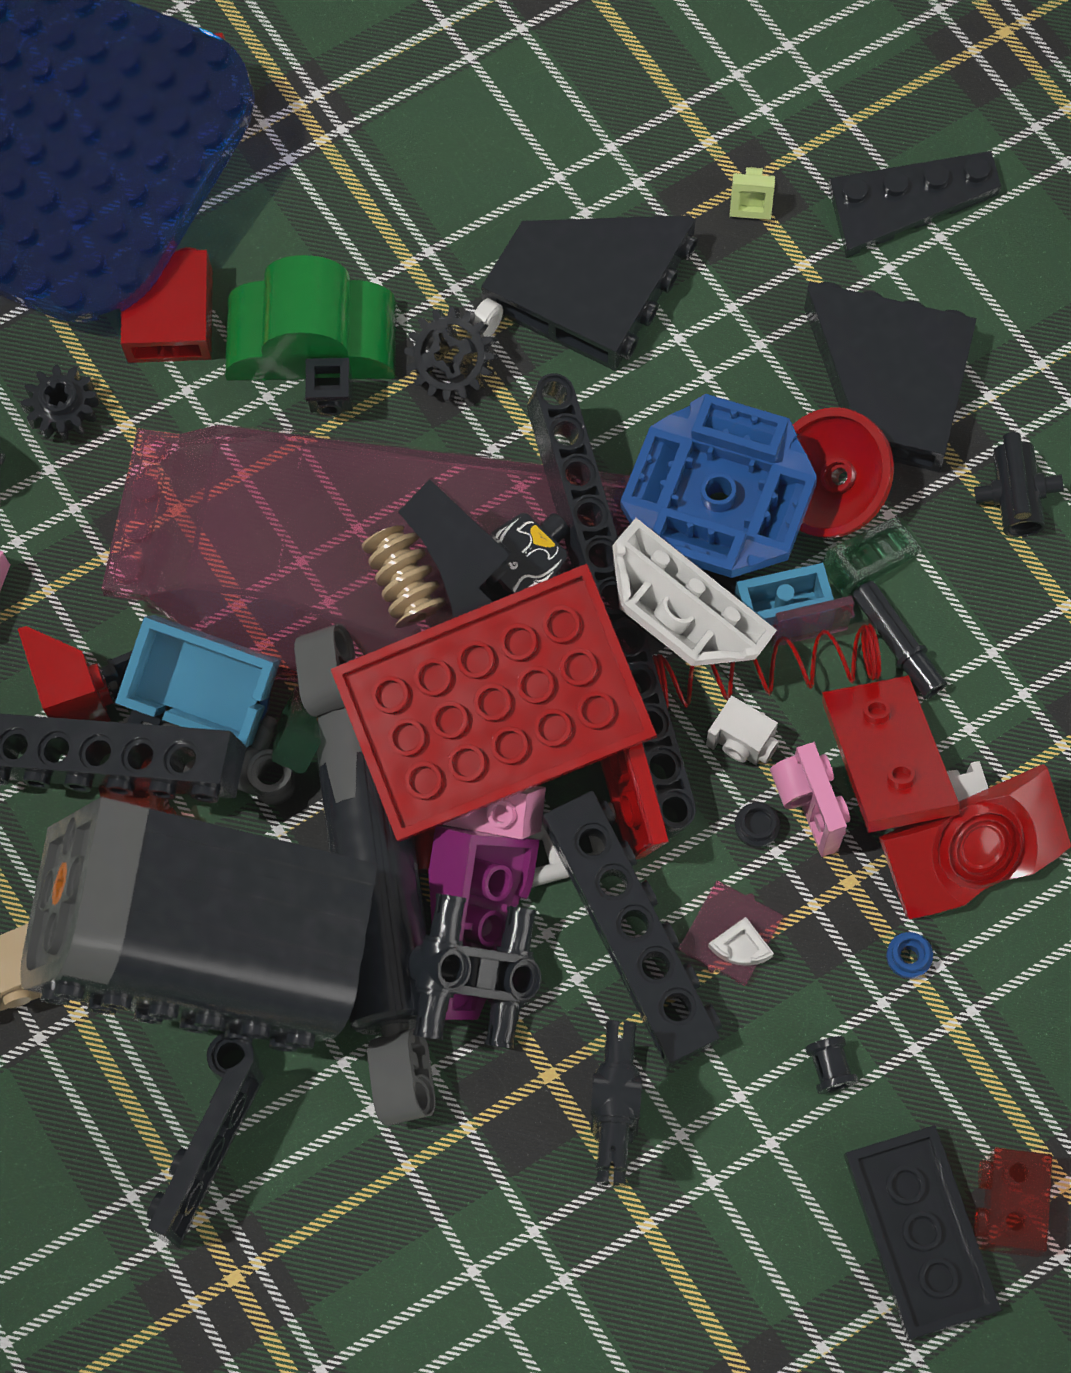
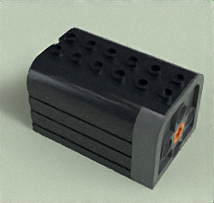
M100 797L49 826L47 829L22 953L20 970L22 988L41 993L40 1000L52 1004L69 1005L70 1000L88 1003L87 1010L92 1012L116 1015L117 1010L129 1011L134 1013V1020L149 1024H162L163 1019L180 1022L179 1029L199 1034H207L208 1029L224 1031L225 1039L241 1043H253V1038L270 1041L269 1048L283 1052H297V1048L313 1049L315 1041L321 1042L337 1037L351 1014L358 988L359 970L363 957L365 934L369 921L371 897L378 864Z

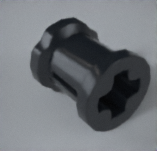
M844 1036L826 1038L805 1047L807 1055L813 1059L820 1082L816 1086L818 1094L840 1091L859 1082L857 1075L851 1074L843 1048L846 1045Z

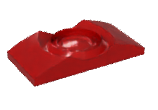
M1044 764L959 801V815L905 825L879 837L904 914L908 919L928 916L964 906L984 889L999 882L1035 874L1071 847L1049 770Z

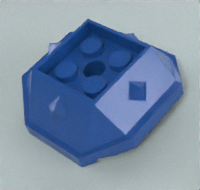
M704 394L692 401L690 406L672 413L650 426L621 498V509L630 524L637 518L697 567L733 578L789 560L816 487L817 476L797 439L796 431L789 418ZM713 493H724L729 497L717 501L709 496Z

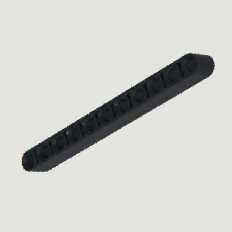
M550 373L543 376L537 383L528 400L527 412L556 513L565 520L570 529V532L564 537L572 569L588 564L600 596H607L613 599L617 605V610H612L606 606L605 608L617 637L623 639L629 646V651L623 652L634 680L641 688V697L658 736L642 744L649 770L650 763H656L666 773V779H659L650 770L667 837L670 839L677 836L694 820L696 814L695 801L645 629L624 613L619 606L612 548L618 537L575 389L571 381L565 376L558 373ZM543 395L554 397L559 405L548 403ZM554 435L564 436L568 439L570 445L559 443ZM566 475L576 476L581 481L582 486L571 484L567 480ZM577 515H584L590 518L594 527L583 525ZM589 555L600 557L606 568L595 566L591 562ZM667 805L676 811L678 823L671 822L665 818L662 806Z

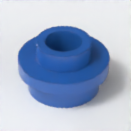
M905 932L892 939L887 948L886 958L889 967L895 974L903 978L914 979L924 975L929 970L933 962V950L928 940L920 934ZM907 949L914 951L917 955V961L912 964L906 963L901 957V952Z

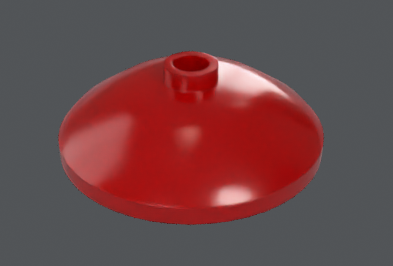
M831 407L816 410L803 416L793 424V427L796 431L797 439L816 473L817 482L799 531L820 538L846 536L868 524L884 505L892 486L894 474L891 447L882 430L871 419L856 411ZM846 471L847 480L842 485H839L838 478L842 472Z

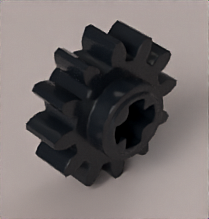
M57 364L53 367V376L47 377L41 371L36 372L39 380L38 386L25 384L24 388L30 398L21 401V406L24 412L28 414L26 419L31 429L40 427L45 439H49L54 431H58L61 439L67 441L69 436L68 430L74 428L78 434L83 435L85 430L81 422L83 420L88 422H95L97 420L91 407L98 406L100 401L97 393L93 391L94 385L89 376L80 378L77 367H72L67 375H63Z

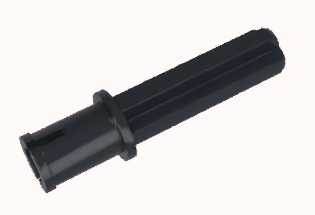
M869 581L860 585L853 592V598L898 660L896 663L897 668L906 671L921 692L923 699L931 698L943 690L947 685V681L942 678L926 655L927 647L918 644L875 582Z

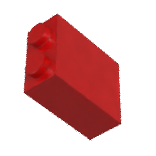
M185 247L178 251L157 252L152 249H141L135 253H123L121 346L128 363L212 360L213 270L207 250Z

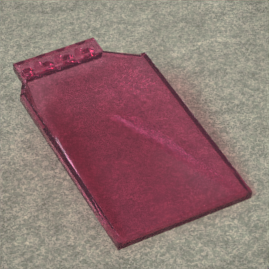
M215 425L182 434L137 428L101 589L104 596L148 601L173 622L281 660L275 679L298 682L294 643L296 638L301 635L337 623L342 624L351 635L355 657L359 658L453 619L451 603L441 573L421 538L413 543L410 548L411 550L425 549L427 554L416 563L418 566H432L433 571L423 580L424 582H439L440 587L430 594L431 599L444 597L447 603L436 611L433 616L402 628L395 627L400 619L390 616L388 610L392 603L386 602L381 594L385 587L379 586L375 580L378 570H373L368 563L372 554L365 553L362 548V544L367 538L388 527L404 526V534L415 533L398 511L429 478L433 477L490 532L523 512L529 514L538 524L551 513H557L542 463L279 428ZM599 471L617 537L619 538L630 525L621 509L620 501L631 475ZM566 475L567 480L571 484L582 486L581 481L576 476ZM577 515L583 525L594 527L590 518L584 515ZM563 538L558 544L567 552ZM569 555L555 576L572 570ZM589 555L591 562L595 566L606 568L600 557ZM601 596L607 608L617 610V605L613 599ZM618 638L622 650L629 651L628 644L623 639Z

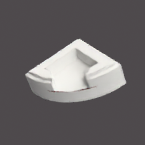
M746 917L712 940L708 945L710 950L719 958L729 963L743 966L763 963L771 959L774 954Z

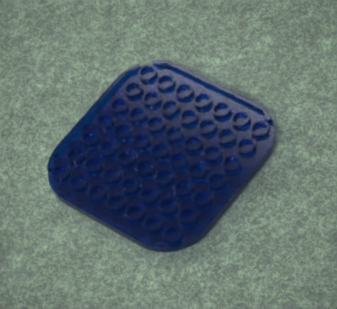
M0 0V295L59 320L90 322L99 320V315L117 308L122 312L139 301L152 288L244 136L252 117L254 89L251 85L250 76L240 55L227 41L209 31L129 0Z

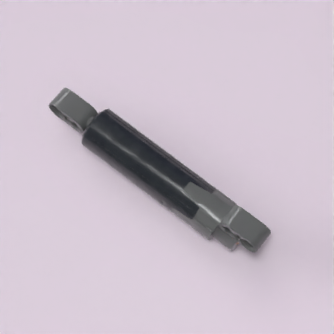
M337 623L297 637L294 643L301 701L311 716L318 717V722L314 727L328 850L331 853L378 864L371 897L369 921L365 934L363 957L359 970L358 988L349 1021L350 1028L361 1034H382L381 1037L370 1040L367 1048L374 1109L380 1122L385 1126H390L431 1116L435 1110V1092L428 1044L425 1037L413 1035L420 992H416L415 981L409 972L410 955L415 947L420 945L423 939H425L427 928L415 838L413 836L400 842L396 840L330 670L356 659L350 633L345 626Z

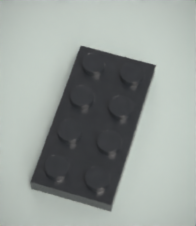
M936 1125L846 1152L844 1158L907 1341L1000 1312L1001 1308Z

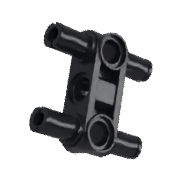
M436 893L437 900L430 935H426L422 943L415 947L409 958V972L415 981L416 992H420L413 1035L443 1040L450 997L454 998V993L488 998V1002H491L487 1038L484 1044L514 1049L520 1007H525V1003H528V1000L535 996L541 984L540 968L534 961L533 952H530L532 929L537 910L507 906L506 910L508 911L501 947L497 946L496 951L463 946V941L459 939L464 904L467 898Z
M611 1020L605 1024L604 1063L600 1064L596 1072L593 1073L590 1133H593L595 1141L599 1142L596 1163L597 1178L595 1183L608 1186L609 1168L613 1166V1186L622 1187L626 1186L628 1144H631L635 1136H638L642 1076H640L638 1068L633 1065L637 1024L624 1021L623 1039L619 1041V1020Z

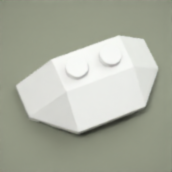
M637 518L634 519L613 544L620 609L691 666L755 660L777 631Z

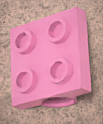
M812 742L797 747L795 756L776 763L770 768V772L784 808L793 809L802 806L821 857L839 851L843 836L846 835V823L850 822V815L844 798L842 796L835 797L829 782L834 780V775L826 754L819 756L815 743Z

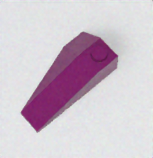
M435 827L429 865L431 922L434 918L437 900L436 893L467 898L464 904L459 940L463 941V946L496 951L497 946L501 947L508 911L506 910L507 906L517 907L520 898L527 899L532 888L540 840L528 837L521 840L457 827ZM454 993V998L450 997L445 1020H478L487 998Z

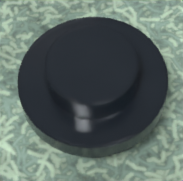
M756 802L744 806L738 812L735 819V832L738 838L750 847L762 848L770 845L777 838L780 831L778 814L772 807L764 803Z

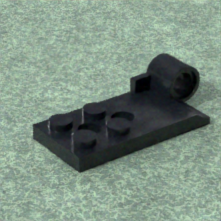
M225 1033L214 1038L207 1050V1063L220 1083L188 1148L181 1147L175 1155L169 1169V1174L173 1175L165 1193L159 1191L147 1211L146 1217L151 1220L147 1228L162 1241L178 1249L265 1079L259 1069V1058L252 1044L227 1040L224 1038ZM231 1050L243 1051L245 1057L239 1064L227 1070L222 1068V1059L226 1053Z

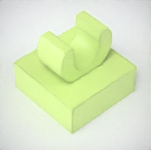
M746 167V174L733 173L729 217L771 220L775 176H763V168Z

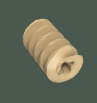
M399 525L388 527L373 534L363 542L362 548L365 553L372 554L368 563L373 570H378L375 580L379 586L385 587L381 594L386 602L392 603L388 610L390 616L400 619L395 627L402 628L433 616L447 602L444 597L431 599L430 594L440 587L439 582H424L423 578L429 575L433 568L431 565L418 566L416 563L427 553L425 549L411 550L410 546L418 541L420 537L416 533L404 534L403 529L405 527Z

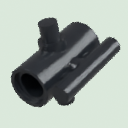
M1010 432L1003 435L1004 444L997 446L993 450L996 479L991 480L990 485L974 487L976 504L994 502V506L1000 505L1005 535L1010 537H1026L1044 530L1045 521L1042 499L1047 498L1049 493L1063 492L1062 474L1044 477L1043 472L1038 473L1033 444L1021 441L1020 433Z

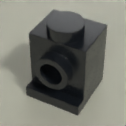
M349 358L306 359L305 399L309 403L310 412H318L325 416H336L342 412H353V376ZM338 373H340V377H332V378H319V377H318V374H338Z

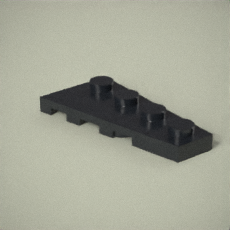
M992 151L833 177L830 178L828 187L845 255L848 258L860 253L861 248L875 242L880 245L892 240L895 234L911 227L918 229L928 225L933 218L947 212L952 215L995 197L1000 193L1001 183Z

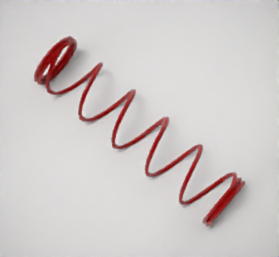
M869 623L868 626L864 624L859 628L853 645L851 673L834 636L830 632L822 630L818 634L813 647L810 681L794 644L787 637L781 636L776 641L772 653L769 688L757 659L753 660L765 692L770 696L773 691L776 654L779 643L782 640L786 641L791 647L805 683L809 689H812L814 686L817 648L819 640L824 634L829 636L836 647L847 678L852 684L855 681L857 647L861 634L862 652L868 677L872 681L874 679L878 680L881 676V655L874 627ZM653 654L652 657L667 708H669V698L664 664L671 676L682 705L687 708L691 701L694 666L690 665L687 699L685 701L668 661L660 654H657V656ZM731 662L728 694H726L715 664H710L724 699L728 701L732 695L735 662Z

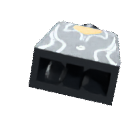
M523 512L492 531L491 533L511 551L509 557L505 560L511 567L493 586L487 581L482 586L494 598L499 600L553 578L568 557L566 550L558 544L570 532L565 520L559 515L551 513L538 524L529 514Z

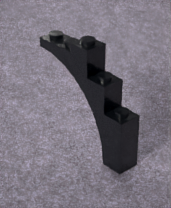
M433 477L429 478L398 513L422 539L437 565L451 603L453 618H456L497 601L481 585L487 581L493 586L511 567L505 561L511 551Z

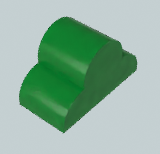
M311 255L284 257L267 266L264 272V281L240 285L229 294L225 377L227 381L306 380V359L349 358L353 379H395V296L389 289L379 284L362 280H350L349 272L341 264L331 259ZM338 373V374H318V377H319V378L340 377V373Z

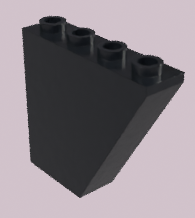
M689 215L522 221L482 284V301L490 298L502 305L503 317L616 371L623 358L629 360L633 355L639 341L637 334L643 325L648 327L655 318L659 304L656 302L662 292L668 294L673 288L679 273L676 269L681 260L688 261L692 256L698 243V237L694 236L695 218Z
M809 281L804 309L839 407L856 411L871 419L886 436L891 447L894 462L940 473L977 318L966 316L963 312L957 310L942 311L928 308L917 301L906 300L902 302L884 298L873 291L857 292L841 288L838 284L832 282L817 283Z

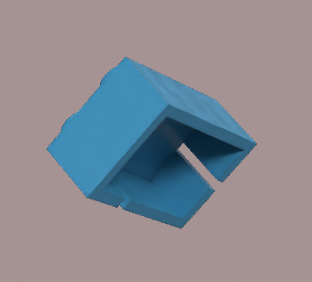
M156 615L146 616L139 630L115 703L153 717L164 713L162 720L181 727L231 731L247 748L253 744L265 706L257 704V702L269 698L281 660ZM166 706H169V707H172V708H173V709H170V710L165 711Z

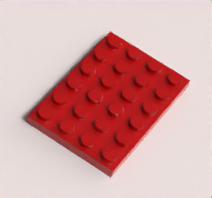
M584 564L330 669L395 838L399 842L658 737L588 564Z

